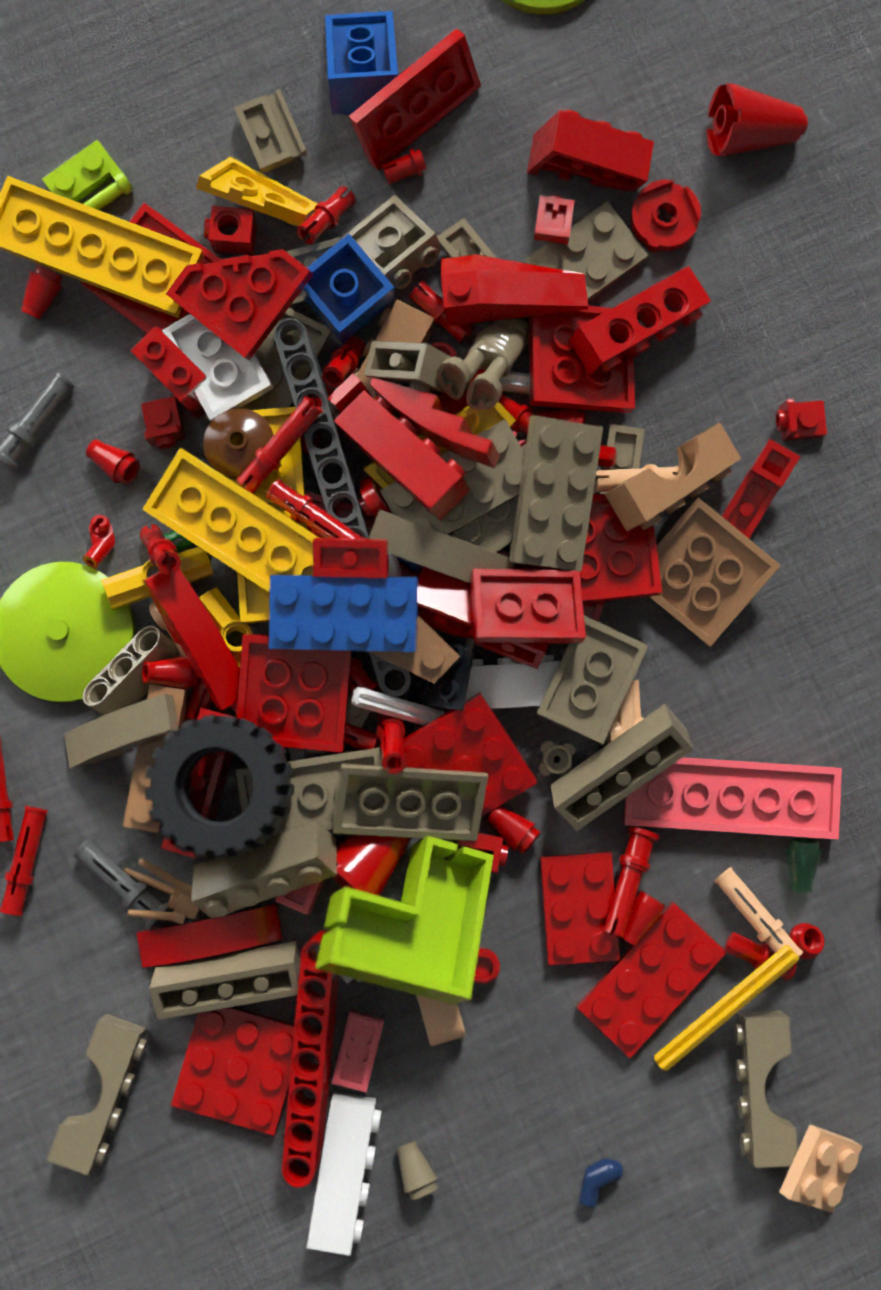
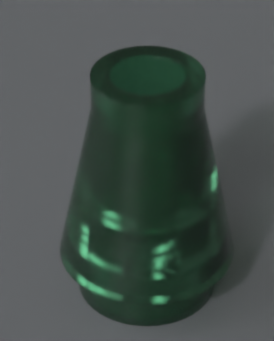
M807 838L790 839L789 846L786 847L791 881L790 890L801 893L812 892L813 881L822 851L819 849V842Z

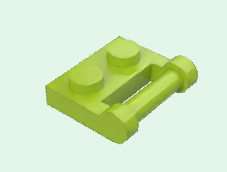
M98 139L42 178L52 193L76 202L113 178L114 182L84 203V205L97 210L102 209L123 193L128 195L134 190L129 180L121 172Z

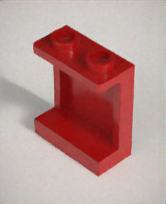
M154 327L130 351L199 419L205 413V410L194 391L207 377L159 327Z

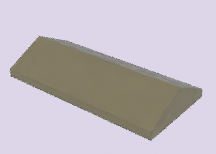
M341 764L335 788L333 833L414 838L431 836L438 839L477 841L488 775L487 773L413 768H405L398 774L388 773V768L384 770L381 766Z

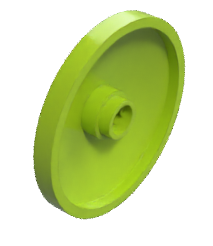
M54 562L38 566L24 573L7 589L0 600V666L16 686L32 696L48 701L74 702L83 700V692L89 682L136 636L135 619L130 604L112 610L101 581L108 578V576L87 565L74 562Z

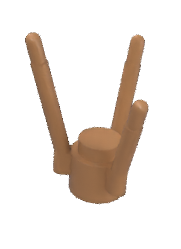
M145 859L139 860L140 866L175 887H171L130 868L124 869V872L135 880L142 883L145 882L147 885L171 895L167 907L173 909V912L129 910L128 916L171 920L179 924H183L185 917L194 920L199 908L191 902V885L182 882Z

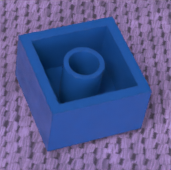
M347 234L307 267L314 275L300 292L342 344L396 300L395 287L350 234Z

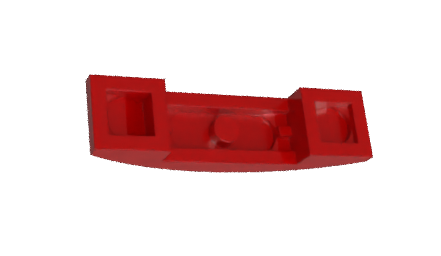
M769 439L721 516L747 538H750L801 456Z
M277 903L246 909L213 919L207 918L173 926L167 925L152 928L150 931L147 929L136 932L142 968L219 955L283 939Z

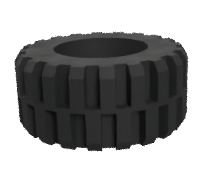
M210 715L203 716V719H192L183 723L180 730H172L165 737L166 744L163 747H157L152 755L156 759L154 766L147 767L145 778L151 779L150 789L144 790L145 800L152 801L153 809L148 811L152 822L159 821L162 826L159 832L166 840H174L177 849L183 852H193L195 857L225 859L259 848L267 842L271 835H275L282 827L281 821L284 817L288 816L291 805L288 804L290 795H294V784H291L290 774L293 773L291 763H287L284 757L286 752L282 745L276 743L272 739L273 735L266 729L260 728L255 723L245 719ZM219 751L229 752L240 757L249 767L253 778V795L248 808L240 816L227 822H215L204 818L194 807L189 793V781L195 765L202 757Z

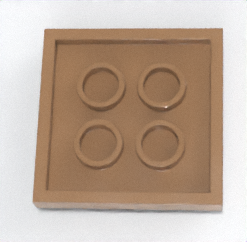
M697 497L657 544L662 594L660 596H650V598L711 647L781 565Z

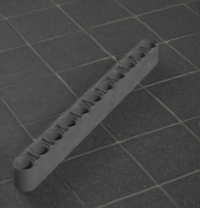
M293 318L284 319L276 326L274 338L295 408L299 406L305 396L310 399L319 398L322 400L321 409L323 413L315 419L303 435L326 511L354 532L369 539L370 531L363 509L358 501L360 498L338 426L334 422V412L331 403L327 399L329 397L322 379L321 369L311 336L300 321ZM292 330L301 332V339L297 344L293 346L285 345V336L288 332ZM302 364L311 365V375L307 379L297 380L295 378V371L298 366ZM322 432H330L332 434V443L326 449H318L315 444L316 437ZM332 466H341L343 470L342 479L335 484L328 483L325 476L326 471ZM344 499L351 500L353 503L352 514L347 518H339L336 514L337 504ZM370 653L379 686L384 693L390 696H400L410 689L413 683V674ZM391 670H400L404 674L406 681L401 689H393L388 685L387 675Z

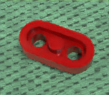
M370 475L363 478L360 484L359 492L362 497L358 501L362 509L369 517L373 515L377 517L379 510L391 513L387 502L380 492L383 488Z

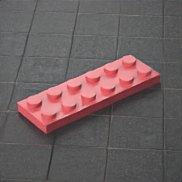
M683 757L624 798L623 825L839 839L842 768Z

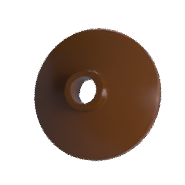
M248 409L225 411L212 420L205 432L203 441L205 456L216 471L226 477L237 479L256 458L255 452L258 448H264L274 436L269 423L254 411ZM236 435L244 437L243 443L239 446L231 444L232 438Z

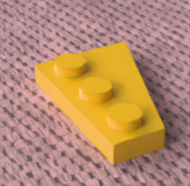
M232 157L227 158L199 175L196 189L281 219L294 226H299L313 214L314 207L317 205L314 201Z

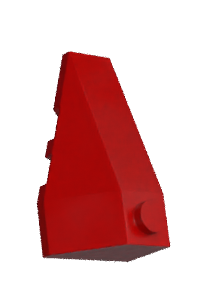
M482 255L441 259L443 303L448 326L588 309L585 274Z

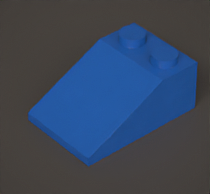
M393 11L325 15L331 115L352 114L398 76Z

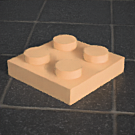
M810 1124L779 1192L792 1201L833 1213L836 1205L842 1199L843 1189L851 1172L857 1166L858 1156L863 1146L852 1139Z

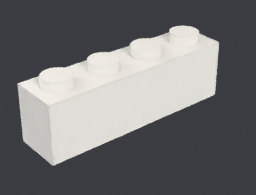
M544 655L538 669H535L523 663L519 664L518 661L510 658L497 659L498 665L483 666L482 659H475L472 662L466 700L481 691L491 709L539 707L560 661H554V655Z
M336 1091L333 1093L307 1248L350 1255L352 1243L360 1244L363 1220L356 1218L358 1206L366 1207L369 1184L362 1182L364 1170H372L375 1147L368 1145L370 1133H378L381 1110H375L376 1098Z

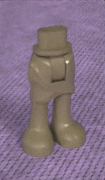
M519 318L496 320L492 325L484 328L477 334L475 344L468 351L464 361L458 357H450L443 361L437 370V379L447 395L455 400H459L468 389L466 395L468 406L477 410H487L494 407L502 395L500 379L508 375L526 342V332L529 330L527 322ZM479 369L486 370L485 373L478 375L470 384Z

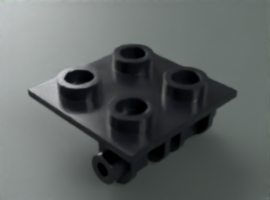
M439 635L461 657L436 683H432L414 674L409 701L435 708L442 707L464 711L476 642L475 639Z

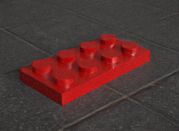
M456 28L349 115V119L366 157L377 171L382 168V163H387L481 87L465 34Z
M671 902L661 913L664 916L640 940L637 947L631 945L620 957V960L608 970L576 1005L629 1058L635 1054L727 953L674 902Z

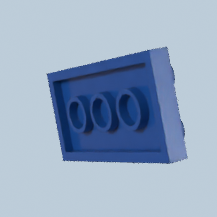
M270 575L269 649L417 652L418 578Z

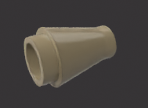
M416 1140L396 1148L404 1193L408 1192L411 1200H415L437 1190L438 1187L435 1180L438 1177L420 1151Z

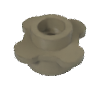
M546 741L541 745L540 750L543 753V758L538 769L542 775L548 776L552 773L560 774L562 777L573 769L571 764L575 748L572 744L566 743L561 746L554 745L551 741ZM555 756L560 757L559 763L554 762Z

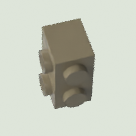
M372 341L364 376L426 393H445L437 379V370L441 363L450 358V356L429 344Z

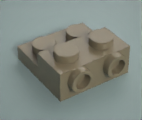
M396 195L392 196L342 237L344 238L347 234H350L397 289L405 288L411 282L412 274L422 266L425 268L432 266L437 261L439 252L442 251L436 233Z

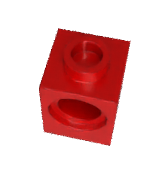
M212 205L211 218H205L204 237L209 240L214 252L255 254L258 221L254 210ZM234 225L238 227L237 231L232 235L222 234V231L227 226Z

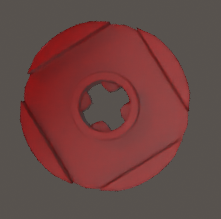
M663 179L648 184L638 194L632 206L630 217L632 229L636 237L644 243L645 247L653 252L673 251L683 247L696 233L700 221L701 207L697 196L687 186L683 188L678 184H673V180ZM664 208L667 213H674L670 223H665L658 219L659 209Z

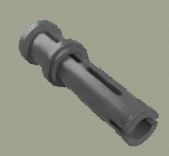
M59 373L54 375L55 377L34 401L19 423H13L7 428L9 433L0 443V461L13 471L18 469L17 463L28 448L35 447V442L37 441L35 436L54 414L71 389L75 387ZM52 394H54V398L50 401V403L40 414V416L36 418L38 412L42 409V407L52 396ZM32 423L30 429L28 431H25L28 425ZM17 441L18 444H17L16 447L13 449V451L8 455V454H7L8 451L11 449V447H12V446L15 444V442Z
M86 840L73 854L74 858L84 864L99 880L105 883L122 899L121 904L126 911L129 909L149 910L147 907L152 911L168 912L170 910L167 907L168 903L163 904L148 891L149 886L145 882L136 883L115 862L99 850L91 840ZM106 870H108L116 879H114ZM141 918L146 923L145 928L149 931L161 921L158 919Z

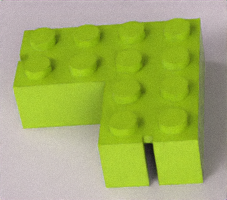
M426 836L411 846L401 902L347 887L334 893L330 897L324 928L331 931L322 936L316 969L449 1004H456L471 999L494 855L465 846L457 850L458 844Z

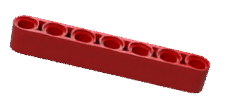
M330 931L316 933L303 947L300 960L282 1160V1176L290 1186L296 1188L305 1187L312 1181L321 1164L339 975L316 969L318 955L315 952L314 945H321L322 936ZM311 981H318L323 984L326 993L316 992L311 986ZM308 1017L317 1018L322 1024V1029L312 1027ZM305 1053L314 1054L319 1064L310 1063L306 1059ZM302 1089L311 1090L316 1098H307L303 1094ZM299 1124L307 1125L311 1129L312 1134L303 1132ZM296 1160L304 1161L309 1168L300 1167Z

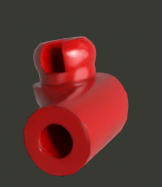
M96 515L91 519L89 534L92 546L83 556L85 564L94 569L102 563L115 545L112 526L109 519L104 515Z

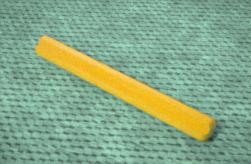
M784 945L656 1053L654 1059L659 1067L664 1071L672 1068L796 964L799 957L793 948L789 945Z

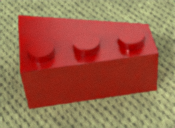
M559 110L533 135L527 174L537 175L538 169L559 172L558 179L569 181L570 175L591 178L590 185L633 192L648 181L654 141L643 138L642 134L635 131L625 132L613 128L606 121H592L580 117V114L573 110Z

